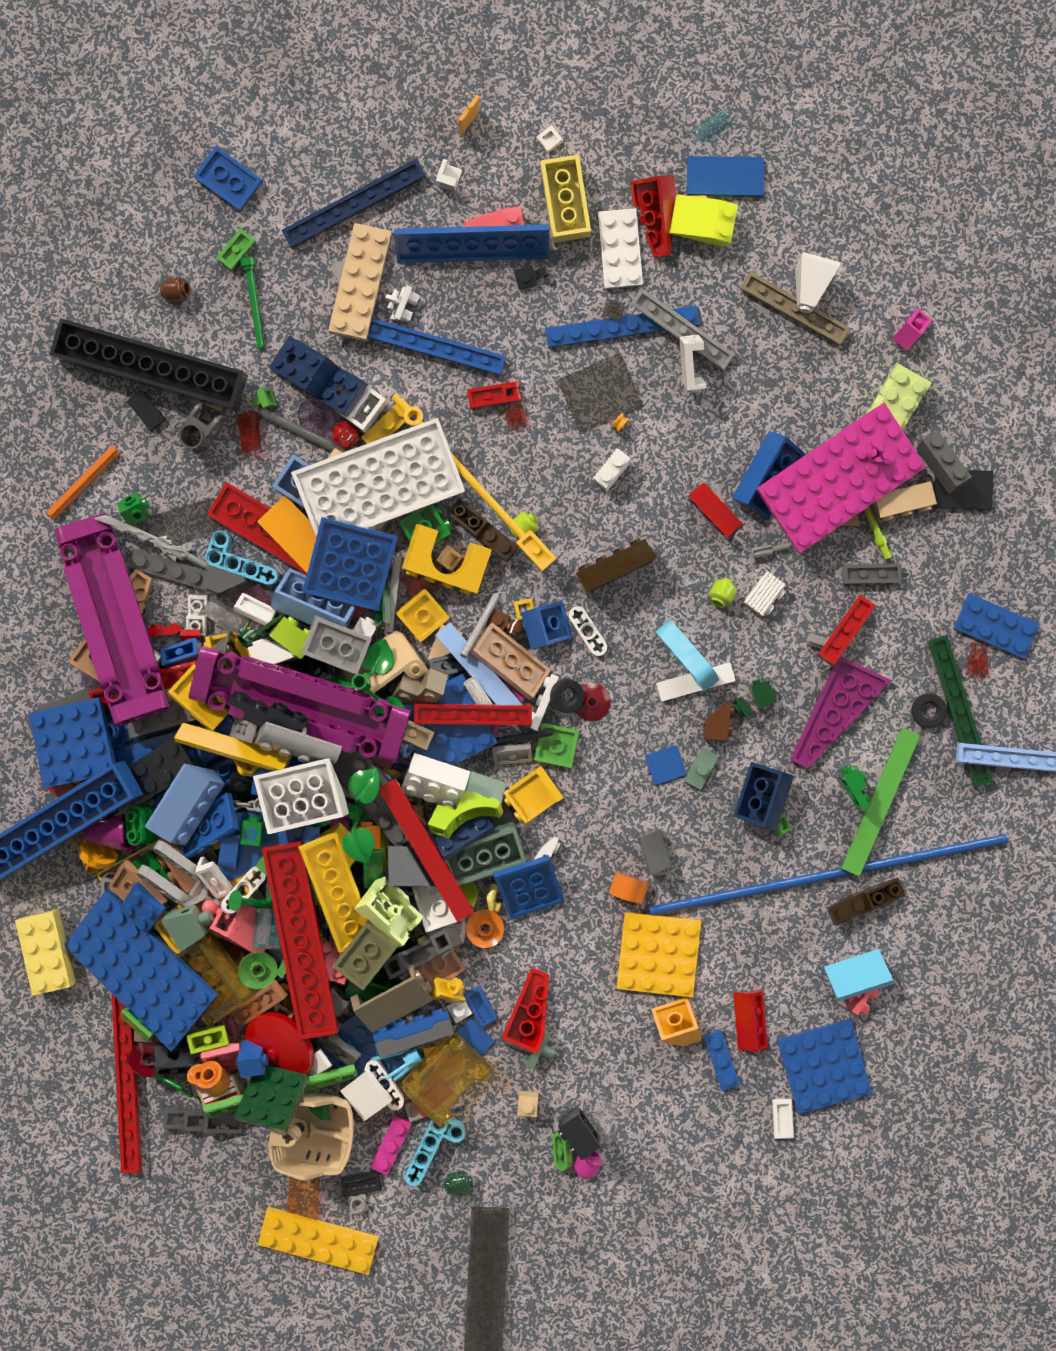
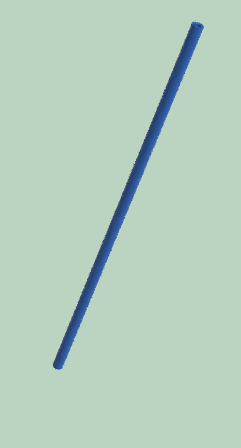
M1006 834L870 861L865 863L861 873L1007 844L1008 837ZM841 868L654 905L649 907L650 916L855 874Z

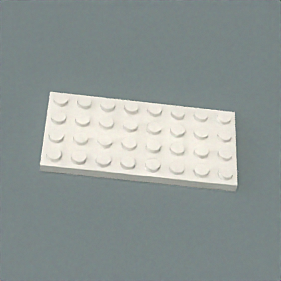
M438 418L291 472L316 536L321 516L369 528L465 492Z

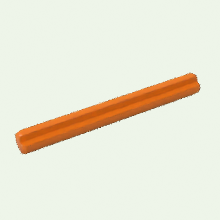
M111 446L47 511V514L52 519H56L120 454L119 451Z

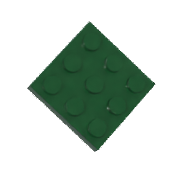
M266 1066L264 1075L251 1076L234 1118L237 1121L287 1133L309 1077L306 1074Z

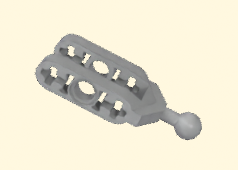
M158 841L153 851L185 875L195 880V885L187 895L145 865H141L136 875L182 907L191 906L201 901L213 900L218 908H221L222 900L213 899L207 895L208 888L195 873L197 865L165 842Z

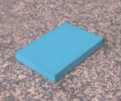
M879 949L824 967L838 1002L894 984Z

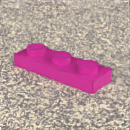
M396 1114L394 1115L370 1168L388 1176L412 1122Z

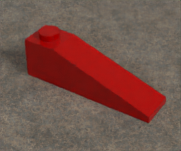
M661 175L630 181L632 201L634 207L639 206L642 213L639 220L641 224L645 223L648 229L646 239L653 257L671 255L673 234H670L676 200L674 175Z
M531 967L501 1042L519 1050L533 1054L538 1053L545 1036L549 974Z

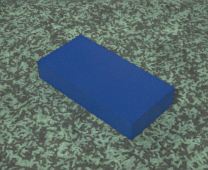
M480 985L463 994L481 1028L499 1019Z

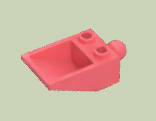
M207 900L202 905L203 912L210 910L213 915H216L209 932L250 953L264 952L277 927L274 919L252 906H241L236 913L227 915L221 908H218L213 900ZM219 924H224V925H225V929H224V930L219 929V928H218V925H219Z

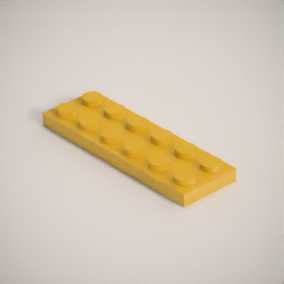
M334 831L298 848L337 951L341 953L369 919L363 918L354 909L360 902L361 897L338 835Z
M268 1206L258 1245L369 1275L379 1236Z

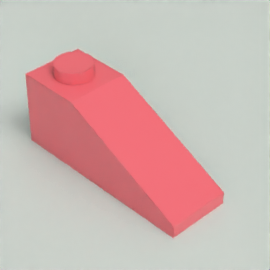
M521 206L501 209L464 221L465 227L524 225Z

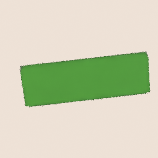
M129 1008L123 1009L120 1017L144 1040L149 1042L154 1036V1032L144 1026L143 1022L129 1011Z

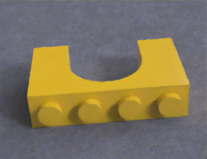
M416 524L402 568L407 570L406 574L415 577L418 574L424 575V580L435 583L438 580L443 582L442 586L453 589L454 586L459 587V592L471 595V592L478 593L492 550L469 543L460 568L455 572L443 574L434 567L431 559L438 531Z

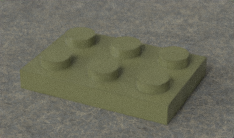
M367 920L332 967L360 989L364 990L399 944Z

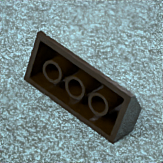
M638 538L630 542V547L626 549L620 547L612 551L614 555L609 557L603 555L595 559V564L589 566L587 563L579 567V572L576 573V576L585 594L655 561L657 557L646 539L641 541Z

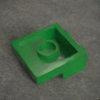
M438 503L419 508L398 522L410 541L416 524L438 531L434 545L453 535L451 532L453 527L448 519L443 520L440 515L443 511Z
M854 765L844 766L840 769L841 773L837 775L855 807L864 811L870 807L868 804L870 801L865 791H861V789L867 786L865 783L867 778L862 770L859 771Z

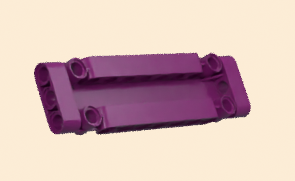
M98 514L60 526L54 530L65 565L64 572L100 686L104 690V696L108 702L114 725L123 726L163 713L170 709V705L159 674V665L111 525L94 519L104 515L108 516V514ZM106 541H112L109 546H104ZM70 552L75 553L73 557L66 558ZM158 680L156 686L149 687L150 681ZM119 692V697L112 700L111 695Z
M202 646L199 651L189 691V699L209 704L214 710H228L229 715L240 719L243 718L245 712L227 703L235 691L244 692L251 699L263 701L268 707L274 702L284 703L289 709L302 712L310 719L305 727L307 728L306 735L342 746L341 750L345 752L356 753L359 751L364 757L370 758L375 756L395 764L399 757L411 715V710L389 704L385 699L376 700L371 695L256 658L248 656L239 657L234 652L225 653L206 646ZM225 659L232 662V667L226 664ZM216 696H220L223 699V703L219 702ZM376 707H381L384 713H378ZM301 729L293 730L301 733ZM366 743L372 744L374 749L367 748Z

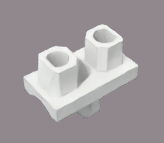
M406 285V287L402 288L400 295L397 290H394L392 295L386 294L385 299L389 301L387 308L393 310L391 320L410 321L413 312L405 309V305L409 303L415 306L419 299V295L411 291L412 287Z

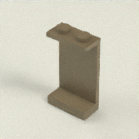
M412 965L408 966L411 978L365 1003L358 994L350 997L354 1013L372 1033L433 1001L431 995L433 989L428 981H424L420 970L416 971Z

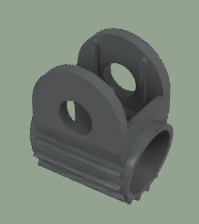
M204 402L198 403L193 408L185 421V425L181 426V429L178 430V442H181V446L186 447L187 450H206L213 443L212 440L218 435L225 423L223 415L214 417L211 423L203 419L202 417L207 411V405ZM198 428L201 440L198 445L194 446L190 441V434L193 429Z

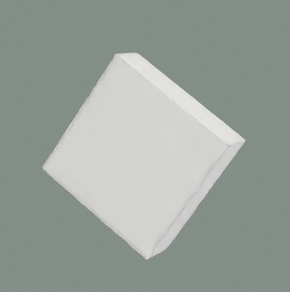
M552 125L536 137L547 153H550L563 142V139Z

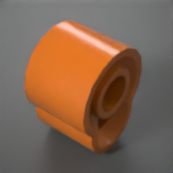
M616 871L609 893L630 902L643 904L650 883Z
M206 1061L203 1064L194 1065L187 1073L188 1081L199 1092L206 1093L211 1097L224 1094L230 1085L229 1073L215 1061Z

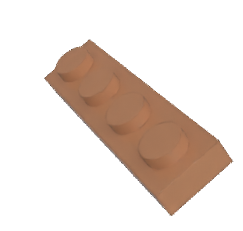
M274 980L231 1009L227 1014L241 1028L283 1000L288 994Z

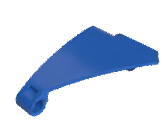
M235 810L239 830L221 840L218 867L230 882L257 865L263 856V847L302 841V843L306 844L319 838L321 826L318 827L310 824L268 834L266 829L265 844L261 846L240 844L243 820L248 819L249 816H259L261 820H264L263 814Z

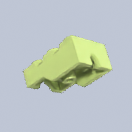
M896 362L868 412L885 402L903 430L932 382Z
M386 876L375 880L354 908L363 918L369 919L374 926L398 943V947L405 944L409 938L408 932L417 926L423 918L410 904L409 897L398 886H386Z

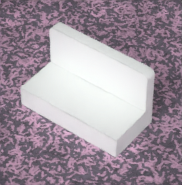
M204 856L200 857L195 873L216 899L228 895L234 887L213 861L209 863Z

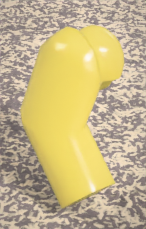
M490 884L487 894L488 909L498 913L502 905L500 902H495L499 889L496 884Z

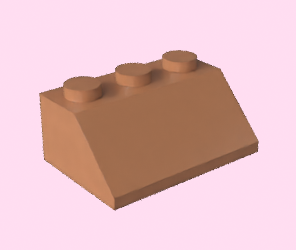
M165 839L160 840L181 854L179 844L170 843ZM156 843L139 853L140 856H143L146 852L151 851L162 869L166 872L171 883L184 893L191 891L195 885V880L185 875L153 851Z

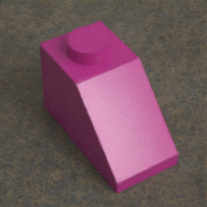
M917 308L892 339L895 340L899 347L908 350L922 335L932 319Z

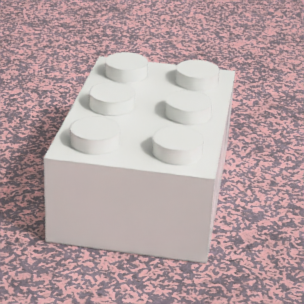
M414 753L406 772L402 789L409 796H416L427 802H434L443 806L447 805L456 810L465 791L470 771Z

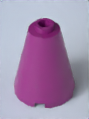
M125 813L101 820L82 833L85 841L90 844L126 852H132L136 849L133 848L134 845L129 844L126 838Z

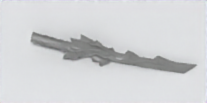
M107 515L94 518L113 526L121 533L129 532L136 535L143 542L149 541L153 543L154 547H158L164 555H168L174 562H176V558L181 561L186 559L205 570L209 566L206 561L189 553L192 550L191 547L175 546L171 543V540L167 539V536L158 538Z

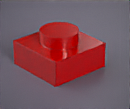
M200 629L180 630L181 642L197 638L203 644Z

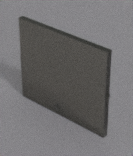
M621 353L557 379L567 402V408L571 411L579 433L613 419L621 413L625 414L643 406Z

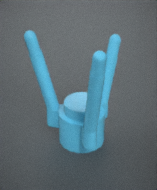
M409 1048L382 1058L379 1056L372 1058V1060H381L405 1053V1056L402 1057L405 1064L385 1077L386 1080H389L398 1074L394 1081L400 1079L413 1067L422 1062L416 1048L412 1050Z

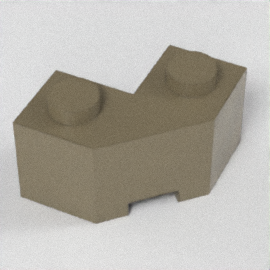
M430 668L423 676L413 679L403 671L397 677L393 697L409 704L436 703L444 694L448 675Z

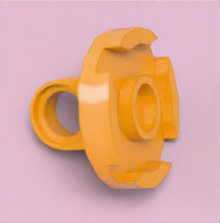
M84 839L79 846L78 855L83 861L86 872L94 874L101 869L112 867L116 862L118 851L117 849L87 843Z

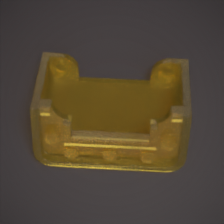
M454 1031V1034L444 1037L403 1080L401 1089L441 1128L451 1119L449 1107L475 1080L479 1082L487 1081L495 1070Z

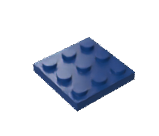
M549 855L493 873L510 919L565 902Z

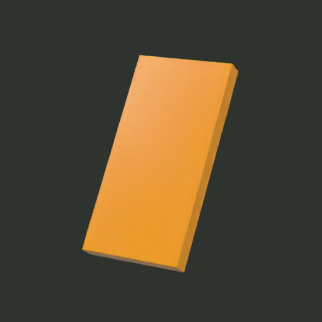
M284 495L257 522L307 573L316 535L310 520Z

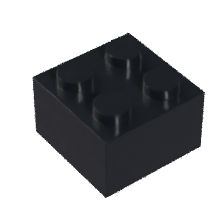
M578 1105L559 1117L558 1133L564 1141L567 1139L571 1145L569 1149L575 1157L579 1156L582 1161L601 1147L599 1134Z

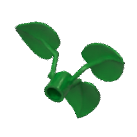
M379 640L367 649L362 666L366 670H371V672H365L364 675L356 674L352 678V685L343 677H337V681L333 683L348 688L352 687V689H357L361 692H368L376 700H379L380 698L370 690L371 681L368 677L375 672L381 675L386 674L392 669L395 658L387 640ZM390 696L386 699L389 704L405 708L403 703L396 697ZM381 707L376 708L378 713H384Z
M377 768L358 771L350 777L348 782L349 792L356 796L355 801L357 804H351L347 807L349 812L347 814L348 818L355 820L351 828L352 833L344 835L342 846L349 857L364 863L371 862L375 845L374 836L366 828H358L356 830L355 828L358 822L361 821L360 819L366 814L362 803H371L378 795L380 777ZM333 819L314 823L313 825L318 827L327 826Z

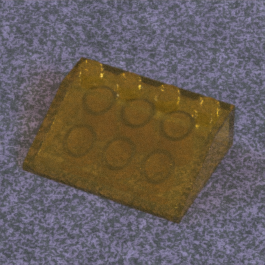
M207 932L204 937L178 954L186 964L219 994L201 1016L208 1028L257 993L255 989L248 988L240 981L238 966L211 932Z

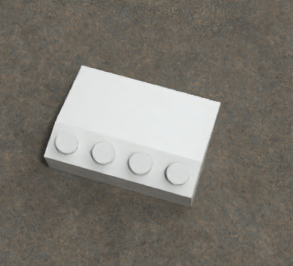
M330 758L253 776L268 834L340 818L349 814L343 790Z

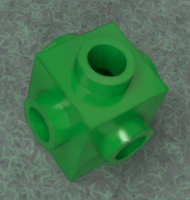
M138 493L128 495L117 503L119 513L128 525L132 526L142 522L150 516L148 508H150L149 503L145 497L141 498Z

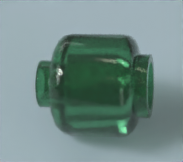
M464 1170L448 1173L446 1179H444L446 1195L449 1194L452 1198L467 1196L470 1188L473 1187L471 1175L468 1176Z

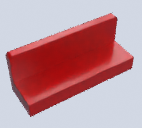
M704 482L687 496L688 500L725 539L742 525V522Z
M754 990L748 993L734 992L738 1049L757 1052L768 1048L763 990Z

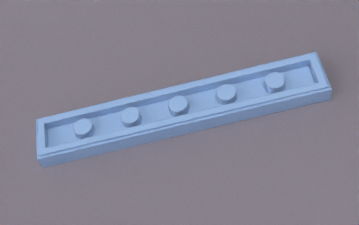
M448 623L435 635L470 676L476 677L475 679L480 683V687L483 688L495 704L522 705L499 677L473 654L469 653L466 659L460 656L467 641L451 623Z
M957 743L956 762L1056 772V752Z

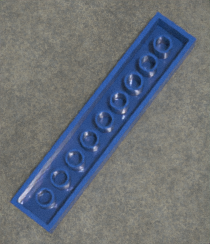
M121 761L112 764L0 833V882L144 795L126 762Z

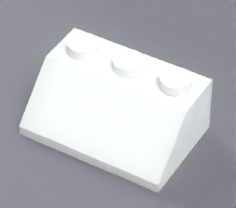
M257 640L252 642L253 646L248 647L252 658L275 665L299 659L284 646L270 642V640Z

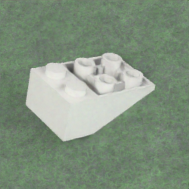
M367 386L347 417L336 410L334 411L366 433L388 402L384 397ZM346 388L341 391L340 395L344 394Z

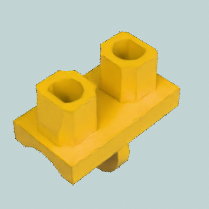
M438 977L434 979L435 986L432 987V999L438 1000L442 998L446 1003H463L466 1001L462 994L464 986L461 979L453 978L452 980H446Z

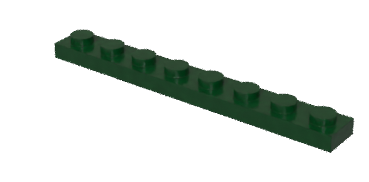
M944 635L928 640V646L959 743L982 745L948 636ZM965 763L973 787L993 782L988 765Z

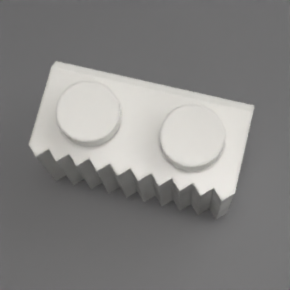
M615 449V452L608 458V461L603 464V467L593 477V481L607 492L631 463L632 459L620 449Z
M767 571L743 604L761 617L764 614L769 615L774 608L772 604L775 599L780 600L786 592L784 590L786 584Z

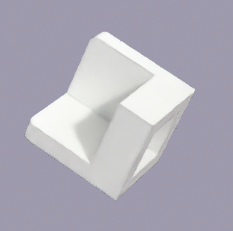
M443 159L436 179L437 186L455 192L462 170L448 165L447 160Z

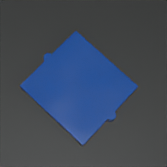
M677 745L645 755L649 767L648 772H651L655 785L687 775L682 762L684 759L681 758Z
M472 1017L462 1027H459V1031L450 1039L472 1063L482 1054H486V1050L495 1042Z

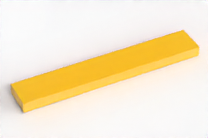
M182 723L174 737L175 742L272 771L287 768L291 760V756L284 757L279 754V751L273 749L266 751L261 749L260 745L186 723Z

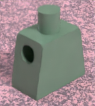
M191 905L166 912L162 923L181 952L206 935L209 928L207 923L213 921L214 917L210 910L201 913L196 905Z

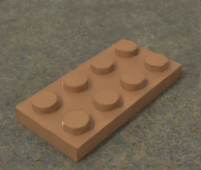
M494 623L488 625L470 652L529 700L535 696L551 671L550 668Z

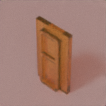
M290 1176L287 1213L298 1214V1216L313 1220L317 1219L321 1176L305 1181Z

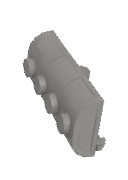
M265 722L260 727L255 738V744L260 745L261 749L266 751L273 749L279 751V754L284 757H297L303 763L330 758L332 765H334L342 749V746L306 735L307 728L301 729L300 733L269 722Z

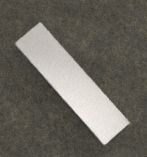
M731 663L712 667L719 678V681L712 687L735 681ZM691 674L656 683L661 702L702 690Z

